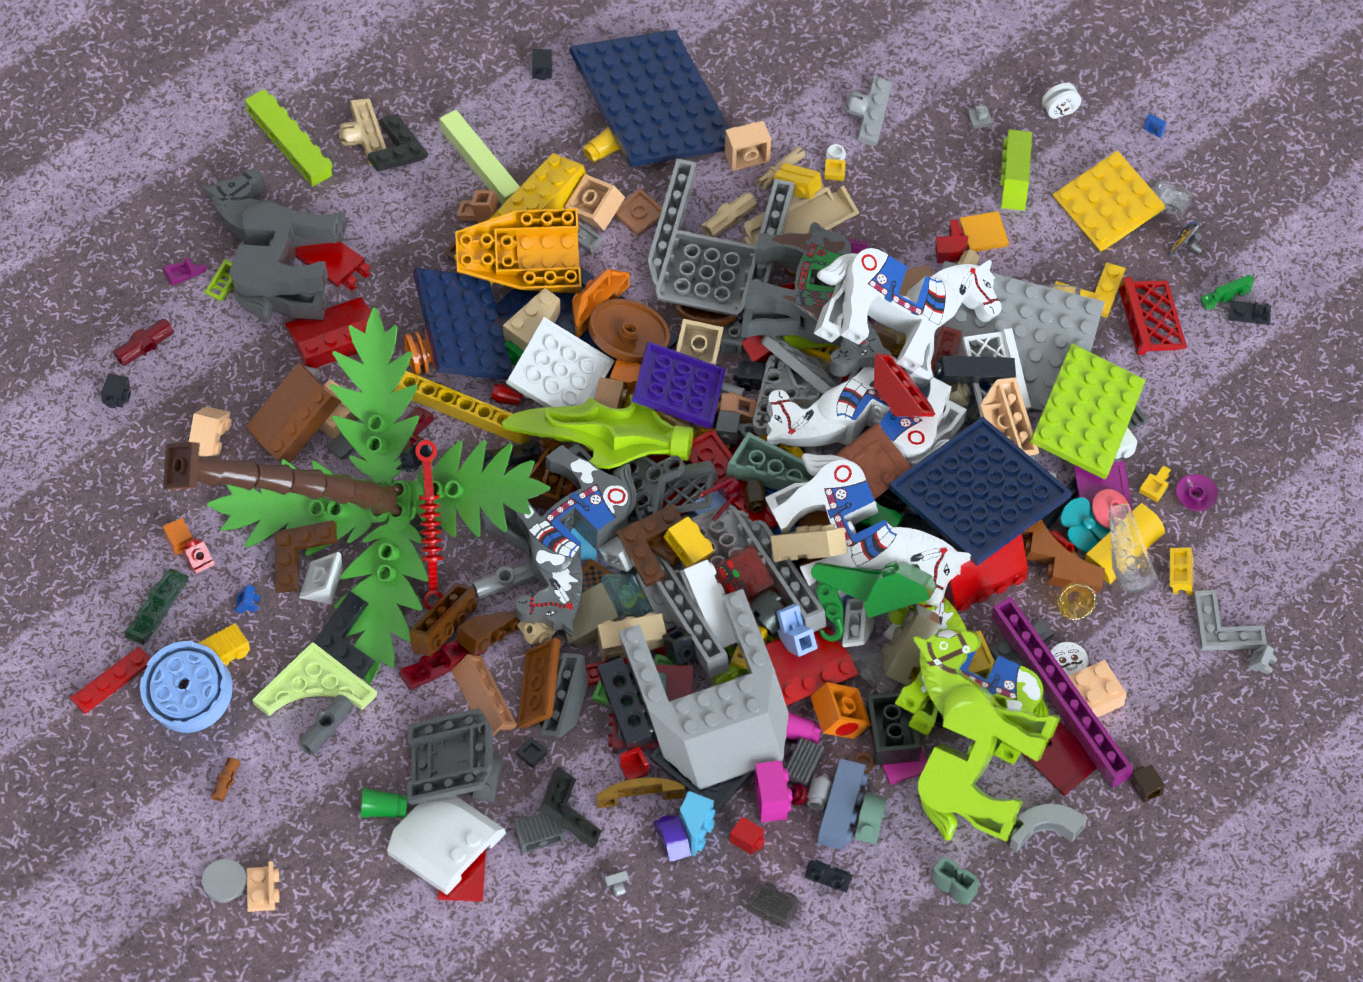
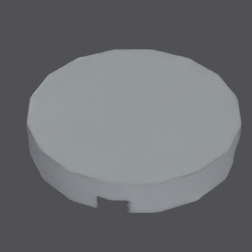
M220 859L212 862L202 874V887L210 899L218 902L232 901L239 897L247 886V875L244 868L238 862L231 859Z

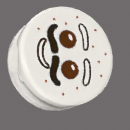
M1061 83L1052 87L1042 99L1044 108L1053 119L1073 113L1081 103V97L1071 83Z
M1062 642L1055 645L1050 651L1068 676L1088 667V655L1076 643Z

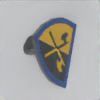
M1192 221L1183 227L1167 257L1173 255L1183 244L1197 255L1201 253L1203 248L1196 244L1202 239L1201 234L1195 233L1192 236L1199 227V222Z

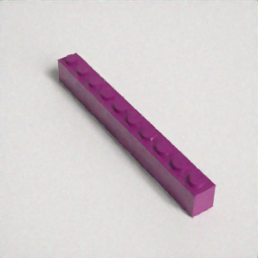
M1009 597L993 606L992 620L1026 668L1033 671L1039 677L1043 685V692L1110 787L1114 788L1130 779L1133 770L1132 765L1013 598Z

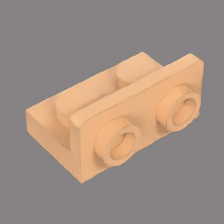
M273 861L268 862L269 867L247 868L248 912L275 910V903L280 901L279 889H275V882H279L278 868L274 869Z

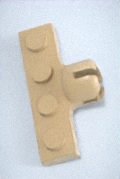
M370 99L351 100L350 108L355 122H346L340 125L339 138L340 140H347L341 141V144L343 146L362 145L366 157H368L370 152L386 149Z

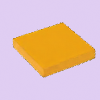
M998 211L961 217L959 219L960 225L963 227L964 236L968 235V249L978 252L1009 246Z

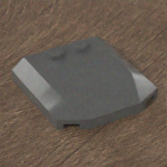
M479 708L408 724V744L412 747L411 781L407 782V802L410 805L483 789L493 768V729Z

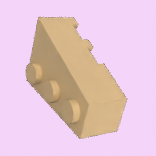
M648 613L644 617L638 618L630 616L615 622L607 620L599 624L597 642L602 662L619 655L620 658H626L620 643L619 631L640 624L649 650L663 647L662 635L666 634L662 613Z

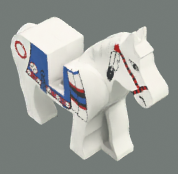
M874 248L865 249L859 254L850 253L842 255L817 273L819 280L831 286L835 285V291L822 308L814 334L830 342H833L841 335L860 344L869 334L867 315L891 329L906 333V343L896 363L905 368V372L917 386L924 388L933 378L931 359L934 353L935 330L955 315L961 303L970 309H974L977 318L982 322H989L1001 312V303L993 290V279L995 277L989 271L992 261L988 260L981 266L963 264L948 267L932 277L925 276L908 291L907 296H901L899 291L908 266Z
M861 367L850 374L848 381L826 391L819 400L806 410L790 402L789 395L785 391L775 390L771 392L767 405V412L771 419L767 424V442L773 445L782 443L801 447L823 446L836 442L849 445L860 435L866 425L872 427L875 423H878L913 467L952 439L964 423L967 409L950 401L951 386L933 377L930 381L927 400L933 406L935 416L897 417L891 413L890 407L879 397V392L874 387V368Z
M803 454L801 460L807 472L815 477L809 482L794 483L765 497L783 534L788 533L801 517L813 511L827 512L830 523L835 524V528L844 527L847 554L828 557L800 566L809 588L819 603L820 600L816 592L818 580L814 579L811 575V569L818 562L882 571L886 564L897 561V563L906 562L932 575L936 589L931 598L924 602L929 605H936L943 600L948 582L956 575H960L961 565L970 561L971 554L957 552L948 543L935 536L910 528H893L885 520L856 533L853 525L877 514L878 509L862 469L857 464L839 456ZM837 589L840 598L847 595Z

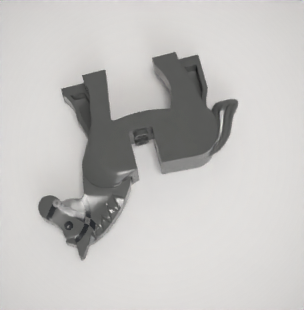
M257 169L247 170L233 180H220L215 186H204L206 197L213 201L216 213L226 228L240 240L248 243V245L239 244L230 269L234 296L238 304L247 312L257 316L264 323L270 321L273 312L282 313L292 318L323 320L327 307L324 293L328 277L326 264L319 261L306 266H294L295 249L298 246L343 241L347 228L345 213L337 212L330 215H316L310 212L292 210L271 200H255L254 197L261 194L265 189L262 173Z

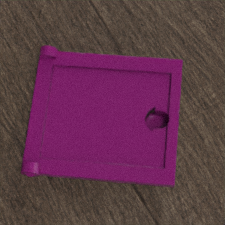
M1124 461L1113 462L1106 479L1078 466H1074L1078 497L1086 498L1090 503V507L1092 506L1094 496L1098 492L1112 489L1118 491L1126 498L1130 506V513L1134 510L1132 508Z

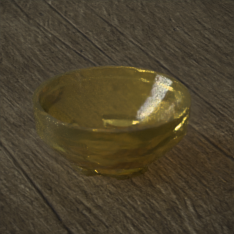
M1072 582L1064 586L1059 592L1057 605L1064 617L1071 620H1080L1087 617L1095 608L1096 595L1087 584ZM1073 591H1077L1079 593L1078 598L1075 601H1069L1068 595Z

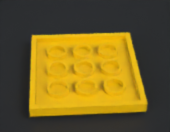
M1118 150L1052 194L1053 198L1099 252L1107 249L1165 209V204Z

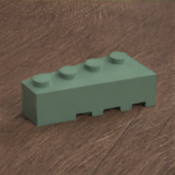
M749 432L729 461L726 472L727 477L734 476L736 479L745 482L760 480L764 487L779 491L794 483L809 482L815 477L807 472L800 458Z

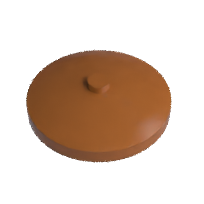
M612 299L600 303L593 310L588 323L589 333L595 344L608 355L626 362L641 363L647 342L667 348L670 341V331L665 320L652 308L633 300Z

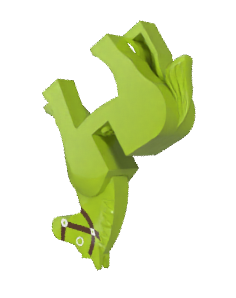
M969 630L951 638L938 636L937 634L932 635L928 639L916 636L913 639L920 648V666L923 679L931 700L938 711L944 716L943 727L975 740L974 743L970 744L967 754L945 744L934 747L918 781V791L922 807L927 817L937 827L946 841L952 839L958 825L957 818L953 813L963 816L974 828L1001 840L1008 841L1016 826V817L1023 800L1018 798L999 799L989 796L976 786V782L990 763L998 738L1033 760L1039 761L1048 740L1053 737L1060 716L1055 714L1040 716L1029 711L1004 708L986 688L960 671V667L967 659V654L978 650L981 646L982 641L978 633Z

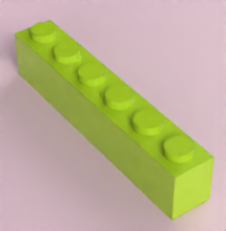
M263 89L245 99L247 113L312 187L332 176L333 165L330 159L325 158L320 148L312 144L308 134L299 129L297 122L294 119L291 120L286 109L277 104L272 94L269 95Z

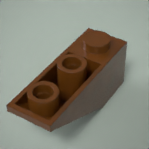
M516 611L474 616L458 626L456 641L475 656L481 651H486L489 646L497 641H502L508 634L519 630L517 625L520 620L516 617Z

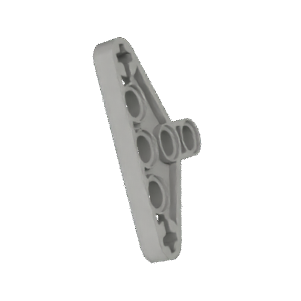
M764 335L761 343L822 394L837 386L828 374L830 372V364L818 357L806 355L777 336Z
M775 354L771 355L767 361L753 418L754 431L758 435H767V424L771 420L768 412L761 411L768 405L769 397L765 396L766 393L775 390H783L787 394L795 393L796 395L789 398V401L798 406L806 407L812 406L821 398L820 391L814 386L797 385L790 367ZM771 377H778V378H779V379L776 380V381H770V380H769ZM809 394L816 395V397L812 399L806 398V396Z

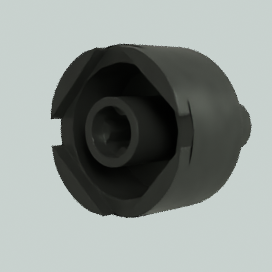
M765 587L749 602L756 623L760 627L767 628V633L775 638L778 635L777 630L780 629L776 611L785 608V606L781 603L783 600L774 591L771 592Z

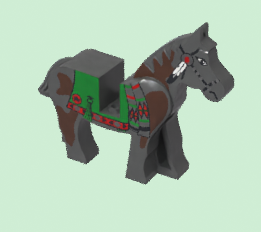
M816 222L810 225L809 233L759 234L755 263L761 264L774 261L796 274L795 289L791 290L750 279L746 294L741 337L797 335L814 343H829L839 346L840 349L833 351L831 354L829 371L837 377L847 376L852 371L861 367L874 368L877 353L892 356L890 351L882 347L878 334L868 320L869 334L860 344L841 335L833 342H830L814 334L822 308L835 291V285L831 286L819 280L817 273L833 263L838 257L851 253V245L844 236L827 231Z

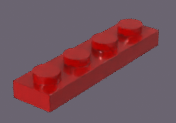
M138 646L71 696V701L86 714L145 670L151 658Z

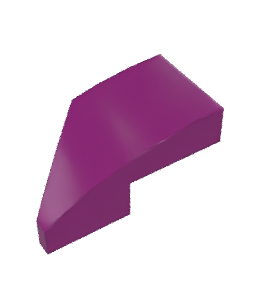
M185 258L184 262L163 267V273L171 286L207 271V265L203 263L202 265L192 263L189 258Z

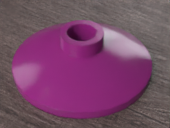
M1192 474L1185 476L1178 482L1176 497L1185 508L1193 511H1204L1216 503L1218 489L1215 483L1208 477ZM1193 494H1198L1200 497H1194Z

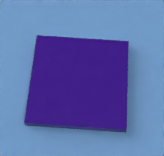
M647 342L632 402L711 429L726 369Z

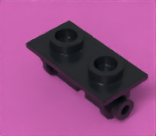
M418 439L412 447L401 453V464L396 468L397 470H405L406 472L418 470V467L422 465V461L416 456L415 447L418 442L425 439ZM423 445L420 448L422 456H429L432 451H429L428 445Z
M817 859L808 862L805 878L847 893L849 884H851L853 879L850 871L836 867L834 870L830 869L831 865L822 863Z

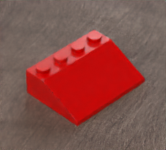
M362 297L327 308L323 320L299 318L285 323V326L304 366L318 368L337 361L333 355L334 351L347 357L358 353L352 342L349 326L351 325L365 333L372 311Z
M1022 533L978 566L972 561L961 565L960 575H956L948 582L944 597L952 604L956 611L964 612L970 608L971 604L976 602L983 603L990 595L994 593L1001 594L1006 591L1007 587L1013 584L1018 586L1025 581L1028 565Z
M827 623L826 627L820 629L827 635H834ZM817 630L813 633L818 649L802 656L790 653L780 638L765 644L786 707L809 698L826 682L841 684L859 674L850 654L839 640L827 641L821 636L820 630Z

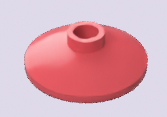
M1112 489L1102 490L1092 500V512L1095 519L1107 529L1113 530L1130 514L1128 501L1118 491Z

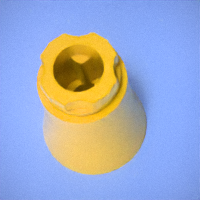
M609 127L582 147L584 155L592 163L620 149Z

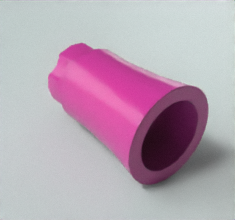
M788 711L786 739L798 741L802 737L817 744L821 733L820 724H814L815 721Z

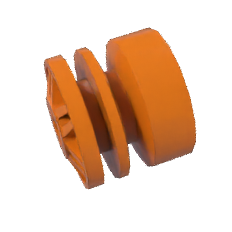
M426 329L425 339L423 340L419 332H414V341L410 334L404 335L405 354L409 351L413 353L408 365L413 374L418 376L421 374L420 366L424 374L429 372L428 363H431L436 371Z

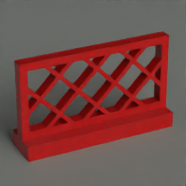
M1124 277L1119 287V292L1137 355L1146 354L1147 351L1186 349V341L1168 281H1133L1132 277ZM1164 287L1165 294L1163 296L1160 295L1154 288ZM1136 288H1141L1147 293L1142 296L1136 292ZM1150 294L1159 301L1154 304L1147 297ZM1142 302L1151 308L1149 313L1141 308ZM1161 302L1170 307L1168 312L1159 307ZM1154 311H1156L1157 313L1162 315L1163 318L1160 321L1151 314ZM1166 318L1174 322L1175 326L1173 329L1163 323ZM1147 319L1156 325L1154 329L1146 325L1145 321ZM1160 327L1161 329L1166 331L1168 335L1164 337L1158 332H1156V330ZM1173 335L1179 339L1180 343L1174 344L1168 338ZM1150 337H1155L1161 343L1151 344Z

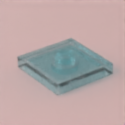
M605 574L601 578L618 615L648 614L651 611L633 574Z

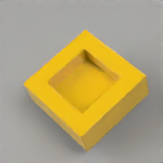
M826 159L824 179L844 181L846 160Z

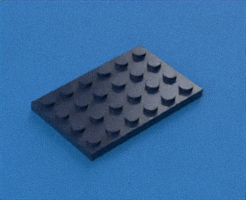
M415 268L412 273L436 372L508 380L512 373V367L507 347L504 345L505 339L490 281L461 273Z

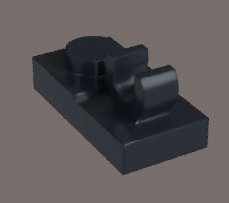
M1230 301L1229 321L1270 325L1271 305L1269 303L1262 305L1258 304V302L1252 304L1249 302Z

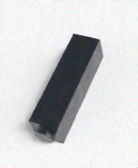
M942 356L935 364V374L938 375V380L947 383L994 384L999 379L1016 377L1015 358Z

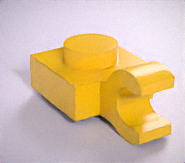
M1163 465L1156 476L1150 473L1140 487L1139 493L1158 502L1168 488L1169 483L1166 480L1170 476L1169 472L1171 469Z

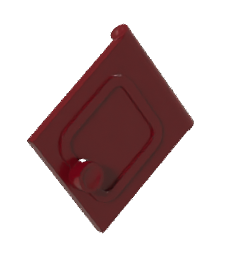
M1060 721L1057 724L1053 737L1048 740L1039 761H1035L1022 753L1063 796L1067 795L1097 769L1077 738Z

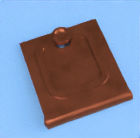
M875 423L835 455L857 464L862 469L874 499L889 489L890 482L912 467L878 423Z

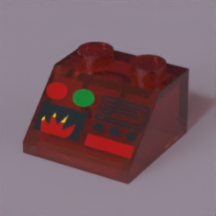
M753 545L742 548L714 565L716 570L715 577L722 585L725 594L743 589L746 598H749L774 584L772 577Z

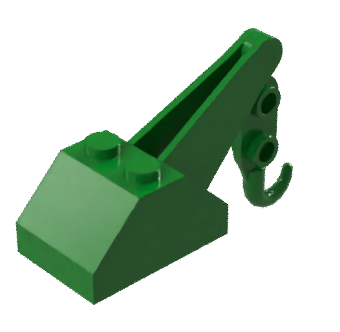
M822 562L816 563L811 569L812 577L818 580L816 592L821 606L825 610V615L836 627V633L831 636L820 630L821 636L827 641H837L844 634V608L837 589L865 602L864 608L868 618L929 600L936 589L932 575L906 562H890L885 565L882 571Z

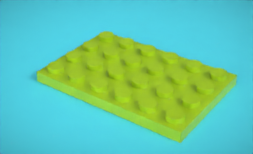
M1071 343L1030 443L1106 479L1146 380Z

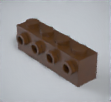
M455 583L409 630L412 652L431 657L458 629V626L463 624L475 612L477 601L474 587Z

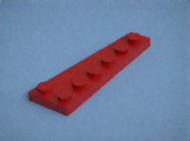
M714 429L693 439L690 458L687 462L693 464L711 460L719 474L718 480L714 481L715 486L728 478L726 476L727 467L733 455ZM738 480L741 487L737 491L739 497L734 499L731 505L735 506L739 511L748 513V518L753 522L755 520L765 522L770 530L779 527L768 504L759 513L747 510L744 496L746 482Z

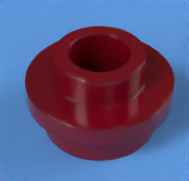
M800 783L791 788V804L795 806L803 805L808 799V790Z

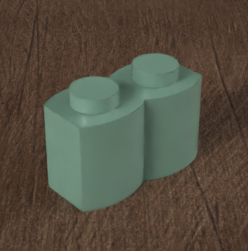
M942 857L933 868L932 883L941 891L950 893L957 902L969 905L977 895L979 887L978 878L971 872L960 869L956 862L946 857Z

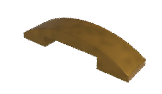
M663 778L631 779L614 784L596 795V807L619 806V798L655 793H662L663 800L685 798V786L679 782Z

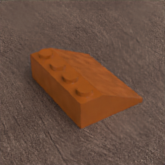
M298 363L246 427L278 461L281 462L282 459H285L291 463L342 401L301 363Z

